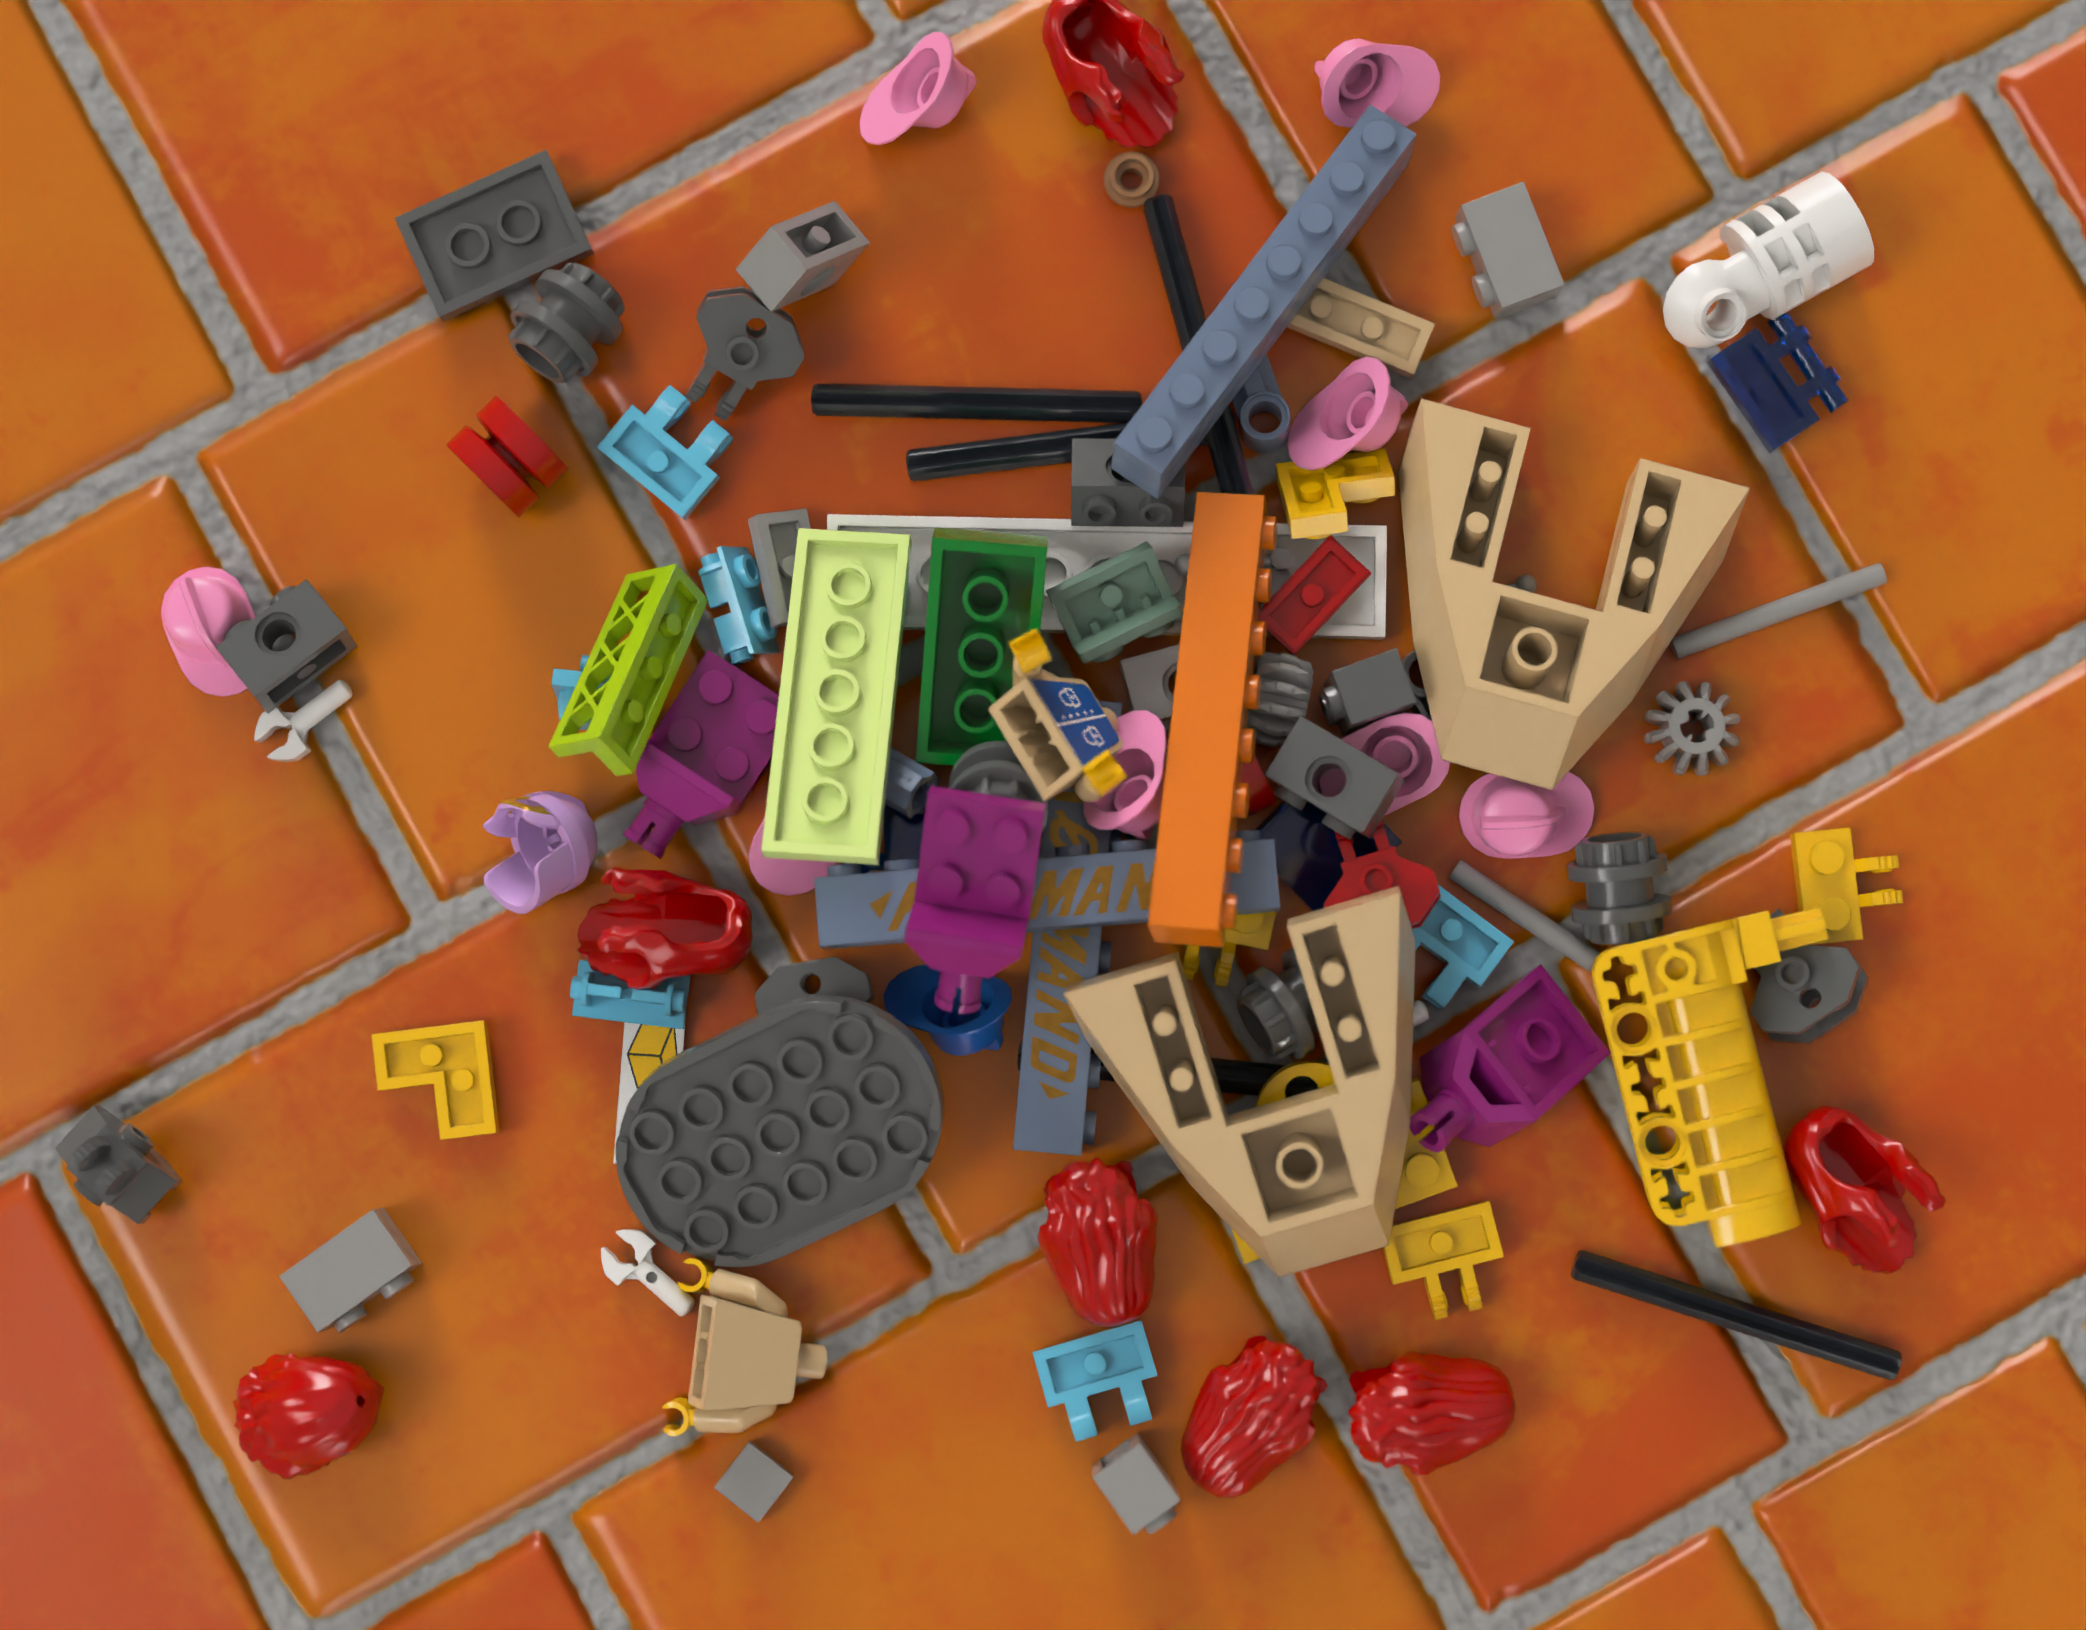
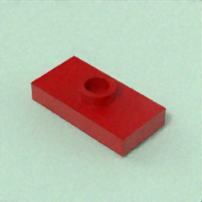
M1330 535L1270 598V602L1263 605L1259 610L1258 621L1266 622L1267 633L1289 654L1296 655L1372 573Z

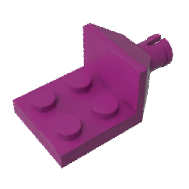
M707 650L646 743L637 764L636 773L639 791L647 796L643 803L644 806L631 826L627 827L623 835L661 859L666 852L664 850L677 830L682 828L685 821L692 826L737 815L772 761L779 695L718 655ZM655 827V829L653 830V832L651 833V835H650L649 838L647 839L648 835L650 834V832L652 831V829Z
M930 786L926 804L914 903L905 928L904 940L931 969L940 970L938 989L935 993V1004L945 1011L952 1012L957 987L961 988L962 991L959 1013L968 1014L978 1011L981 1007L982 996L980 993L983 977L990 978L1021 958L1030 921L1046 809L1045 803Z
M1540 964L1525 974L1462 1030L1433 1047L1419 1058L1423 1091L1430 1102L1410 1117V1130L1413 1136H1416L1429 1124L1431 1126L1434 1125V1129L1419 1141L1424 1148L1432 1152H1441L1450 1144V1141L1455 1136H1458L1459 1139L1490 1147L1535 1122L1610 1055L1611 1052Z

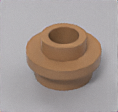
M1125 152L1119 154L1110 161L1105 170V190L1112 201L1120 206L1127 208L1143 206L1144 202L1148 198L1154 197L1158 190V169L1155 163L1142 153ZM1128 173H1135L1140 176L1142 184L1137 189H1127L1121 183L1122 177Z

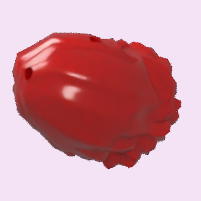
M293 1353L289 1355L274 1354L264 1364L252 1367L249 1374L243 1376L239 1381L236 1391L237 1399L233 1403L236 1410L234 1427L240 1431V1448L247 1453L248 1459L251 1462L259 1460L262 1467L269 1473L278 1474L282 1479H292L297 1475H308L323 1465L328 1466L330 1461L346 1456L357 1449L377 1423L384 1388L371 1377L370 1373L355 1362H345L318 1355L298 1357Z

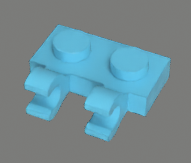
M669 385L646 414H643L632 404L597 448L686 520L721 478L708 466L725 452L734 438L712 420L688 450L666 431L682 418L692 403Z
M1438 885L1441 898L1423 925L1412 931L1415 937V950L1421 945L1446 964L1421 996L1440 1010L1447 1005L1465 979L1475 987H1481L1514 941Z
M1142 1320L1032 1352L1047 1406L1049 1408L1065 1403L1076 1442L1098 1436L1087 1396L1120 1387L1130 1426L1152 1420L1141 1380L1158 1375Z

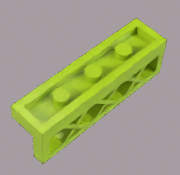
M677 564L626 574L548 746L558 757L593 752L616 776L634 773L708 603L707 597ZM649 590L648 594L636 603L640 592ZM631 631L630 635L617 646L618 641ZM611 675L610 680L597 690L599 684ZM592 718L587 731L578 733L579 728Z

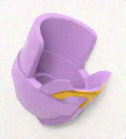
M539 791L523 797L501 800L494 816L483 824V828L494 836L511 838L515 853L485 873L484 884L498 903L518 914H526L556 895L580 885L588 875L589 867L596 855L598 845L596 828L586 811L584 802L568 794L553 791Z

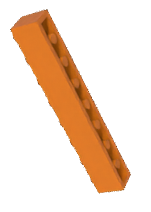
M1197 492L1148 919V927L1153 940L1158 943L1224 947L1226 929H1235L1238 895L1230 894L1231 874L1241 873L1243 866L1244 840L1243 838H1235L1237 818H1247L1249 809L1250 788L1249 783H1241L1243 763L1252 764L1254 759L1255 729H1248L1247 723L1249 709H1258L1260 704L1261 676L1253 675L1254 657L1264 656L1266 622L1258 621L1260 603H1269L1271 598L1272 570L1264 568L1266 550L1275 551L1278 530L1277 516L1268 515L1265 495Z

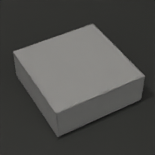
M750 1440L714 1488L759 1523L795 1475Z

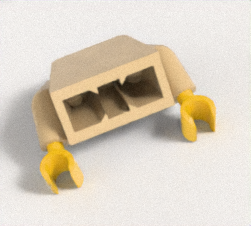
M1036 628L1009 642V646L1015 655L1012 675L1013 688L990 706L988 710L1043 801L1051 799L1076 784L1075 793L1083 801L1095 802L1128 778L1113 758L1123 748V741L1117 733L1119 728L1118 719L1111 709L1101 707L1088 684L1082 679L1060 678L1042 669V665L1052 660V657Z
M694 1258L684 1260L683 1263L698 1266L701 1271V1279L694 1286L677 1282L679 1288L685 1292L697 1294L706 1292L709 1289L712 1296L701 1295L688 1399L682 1397L675 1398L662 1406L663 1409H678L684 1418L682 1426L670 1424L663 1427L667 1435H681L692 1426H695L698 1432H743L772 1416L777 1408V1404L792 1402L796 1377L822 1379L827 1366L826 1347L819 1344L800 1343L801 1322L788 1317L786 1303L755 1278L723 1269H718L713 1273L712 1267L703 1260Z

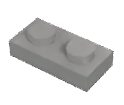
M807 508L756 514L748 519L771 628L787 626L798 528L811 529Z

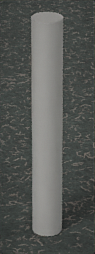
M1460 859L1448 877L1450 880L1589 972L1592 970L1594 960L1601 953L1600 951Z

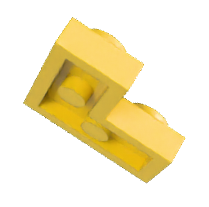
M1386 449L1345 454L1326 468L1312 471L1299 468L1293 461L1275 463L1277 486L1292 539L1305 537L1316 540L1326 538L1334 533L1348 532L1347 510L1344 502L1352 501L1364 504L1373 502L1380 497L1395 496V479Z
M486 1020L371 1034L377 1091L434 1084L440 1140L500 1133L488 1023Z

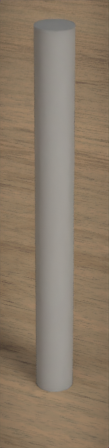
M1880 563L1870 565L1673 637L1670 642L1671 651L1678 660L1886 584V573Z

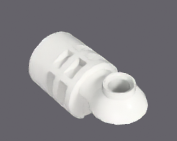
M1821 171L1722 226L1720 240L1727 244L1731 257L1726 260L1707 259L1692 264L1675 278L1666 293L1663 306L1665 327L1674 340L1687 347L1709 348L1733 338L1741 331L1746 320L1761 313L1764 317L1773 320L1871 266L1874 262L1872 237L1865 219L1852 196L1830 173ZM1717 301L1713 311L1707 315L1710 306Z

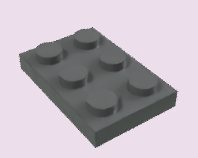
M547 150L541 151L395 217V221L438 316L443 322L539 279L546 269L560 270L567 263H575L594 254Z

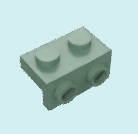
M1147 541L1046 590L1066 636L1082 663L1107 661L1118 655L1123 650L1124 644L1141 636L1150 638L1160 635L1174 625L1173 620L1183 616L1181 604L1173 595L1152 546Z

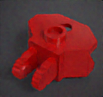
M1382 820L1371 836L1375 840L1378 851L1356 858L1353 849V837L1349 840L1335 832L1344 862L1340 863L1343 875L1324 902V908L1399 886L1412 930L1421 927L1441 898L1433 869L1398 857L1395 846L1390 847Z

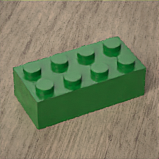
M935 527L931 547L916 762L955 765L957 760L967 750L978 744L990 741H1007L988 708L1013 688L1012 675L1015 655L1009 646V642L1036 628L1040 633L1048 536Z

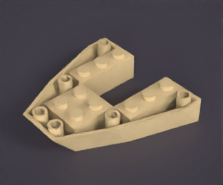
M1421 398L1411 424L1398 477L1413 643L1441 760L1552 790L1636 696L1721 566L1750 488L1640 458L1625 486L1596 610L1492 582L1531 428Z
M1399 886L1288 919V931L1336 1084L1228 1115L1178 952L1069 984L1064 992V996L1085 1039L1189 1184L1278 1277L1389 1246L1410 1126L1415 937Z

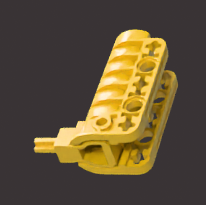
M1821 907L1770 918L1769 910L1657 936L1640 942L1611 947L1602 951L1596 957L1591 968L1592 982L1646 1197L1655 1215L1663 1223L1672 1226H1685L1706 1221L1710 1239L1715 1247L1771 1236L1801 1225L1740 983L1748 981L1746 969L1781 961L1779 952L1828 941L1827 926ZM1618 956L1621 964L1632 965L1633 974L1625 977L1628 995L1634 996L1640 992L1642 1002H1624L1610 1010L1608 999H1620V995L1615 982L1604 981L1603 971L1609 970L1611 968L1610 959ZM1628 1013H1639L1647 1022L1645 1037L1635 1044L1624 1043L1620 1041L1617 1035L1618 1022ZM1655 1049L1656 1056L1654 1058L1644 1057L1649 1074L1654 1078H1661V1084L1655 1085L1652 1089L1655 1104L1659 1105L1660 1110L1669 1105L1670 1111L1651 1112L1637 1119V1112L1649 1111L1646 1099L1640 1091H1631V1085L1640 1081L1637 1063L1630 1060L1623 1064L1622 1056L1643 1055ZM1657 1126L1670 1127L1675 1133L1673 1146L1669 1151L1662 1154L1649 1152L1645 1147L1647 1134ZM1682 1162L1684 1164L1683 1167H1674ZM1652 1168H1672L1674 1179L1681 1190L1684 1192L1689 1191V1194L1680 1197V1207L1671 1208L1667 1200H1660V1198L1668 1195V1186L1661 1170L1651 1174Z

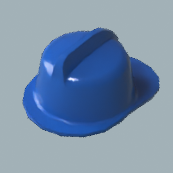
M927 964L905 970L888 983L883 994L885 1010L904 1025L927 1032L943 1052L954 1056L973 1054L983 1049L996 1051L1002 1046L1003 1015L1007 1012L1012 1001L1011 988L1003 979L993 976L990 978L983 977L980 993L982 996L981 1007L978 1011L968 1014L959 1013L962 993L959 987H957V994L954 997L952 1012L945 1011L935 1004V993L938 989L940 970L931 969Z

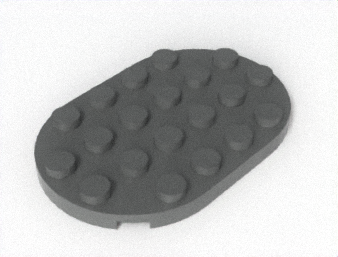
M817 995L791 1000L675 1055L657 1067L642 1082L626 1107L619 1137L616 1139V1166L619 1181L631 1209L640 1222L659 1241L679 1254L685 1251L695 1256L715 1261V1266L747 1267L768 1263L889 1207L905 1196L917 1184L934 1156L942 1133L944 1097L941 1082L935 1065L923 1044L902 1022L886 1011L861 1000L835 995Z

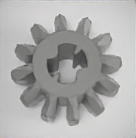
M1266 652L1264 656H1260L1257 659L1255 668H1253V675L1261 676L1260 704L1258 709H1249L1247 723L1248 729H1255V741H1257V744L1269 747H1282L1299 717L1306 716L1314 672L1310 662L1283 652L1278 654Z
M1687 681L1679 682L1675 689L1676 698L1666 691H1662L1656 696L1657 703L1663 711L1649 710L1645 713L1644 719L1648 723L1660 728L1644 735V742L1646 744L1662 742L1664 748L1656 753L1654 760L1661 764L1672 755L1675 756L1673 773L1676 775L1684 774L1691 761L1696 775L1704 776L1709 772L1708 759L1719 767L1729 761L1726 752L1721 746L1734 748L1739 745L1740 738L1733 733L1725 731V728L1740 723V715L1732 713L1723 716L1720 709L1728 705L1731 698L1725 693L1713 702L1709 701L1712 691L1710 683H1701L1695 695H1693ZM1689 715L1693 716V724L1700 721L1704 728V732L1696 736L1695 742L1691 741L1692 734L1684 737L1680 730V725L1689 720Z

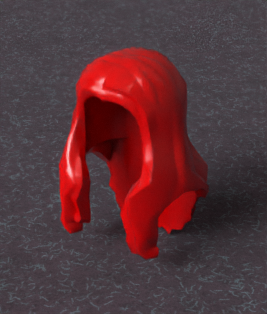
M1052 0L1045 12L1043 21V43L1048 51L1052 67L1065 94L1071 113L1082 125H1091L1100 129L1109 142L1115 140L1121 146L1127 148L1136 145L1144 149L1154 148L1165 133L1173 131V120L1178 113L1176 104L1178 96L1174 92L1172 85L1181 82L1185 76L1182 69L1177 68L1162 31L1151 25L1144 18L1131 12L1119 0Z
M613 867L604 874L600 880L601 883L611 885L616 893L635 894V897L623 901L611 898L607 903H599L590 907L587 916L579 925L577 933L578 941L581 944L577 951L588 961L590 969L604 976L614 975L623 982H626L631 989H655L669 978L684 977L694 973L725 975L737 968L748 956L752 944V912L746 900L731 890L712 888L701 882L683 878L665 870H626Z
M1821 1106L1809 1111L1802 1120L1789 1130L1783 1141L1782 1149L1790 1180L1810 1205L1825 1248L1844 1254L1851 1265H1860L1864 1271L1881 1272L1887 1275L1900 1270L1905 1259L1914 1256L1913 1243L1917 1238V1234L1914 1230V1221L1908 1215L1906 1207L1901 1200L1906 1193L1905 1188L1930 1212L1943 1208L1946 1201L1945 1197L1940 1194L1934 1177L1921 1168L1918 1160L1902 1143L1873 1132L1855 1114L1832 1106Z
M1099 1157L1093 1159L1090 1163L1086 1161L1070 1163L1061 1172L1052 1175L1047 1180L1044 1187L1046 1195L1044 1203L1048 1208V1218L1046 1223L1040 1226L1037 1239L1052 1273L1076 1314L1097 1326L1112 1327L1137 1319L1149 1306L1154 1291L1155 1275L1153 1261L1156 1248L1158 1217L1148 1199L1138 1198L1131 1162L1121 1161L1115 1165H1106Z
M1256 1335L1247 1339L1242 1352L1230 1364H1222L1210 1370L1196 1397L1180 1448L1184 1467L1195 1484L1218 1498H1235L1251 1491L1274 1469L1286 1462L1296 1451L1309 1445L1316 1425L1310 1420L1313 1415L1314 1405L1320 1394L1324 1393L1328 1386L1324 1378L1316 1376L1314 1373V1361L1304 1359L1303 1354L1298 1348L1288 1343H1276L1268 1340L1266 1336Z
M1410 1351L1392 1361L1387 1367L1367 1369L1362 1372L1356 1370L1350 1373L1349 1382L1356 1394V1402L1348 1410L1349 1416L1353 1419L1350 1431L1352 1441L1360 1449L1359 1453L1365 1460L1373 1463L1381 1462L1386 1468L1404 1465L1409 1467L1414 1475H1430L1438 1468L1457 1462L1482 1448L1492 1445L1505 1435L1514 1420L1515 1401L1509 1379L1496 1365L1480 1359L1449 1358L1436 1354Z

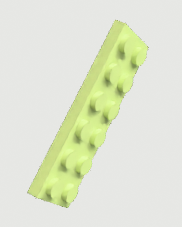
M798 528L761 847L764 858L879 865L912 551L910 534Z

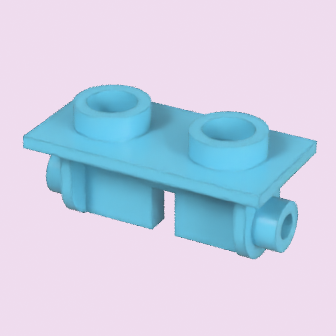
M720 546L717 547V553L702 557L700 560L703 568L698 570L710 608H718L729 604L731 611L714 618L724 656H730L732 664L738 665L753 660V654L779 653L775 638L777 636V628L770 627L767 608L759 587L761 580L757 562L749 554L748 548Z
M579 960L577 976H573L570 988V998L574 999L572 1016L684 1029L691 975L666 979L655 989H631L626 982H623L614 975L604 976L590 969L588 961Z

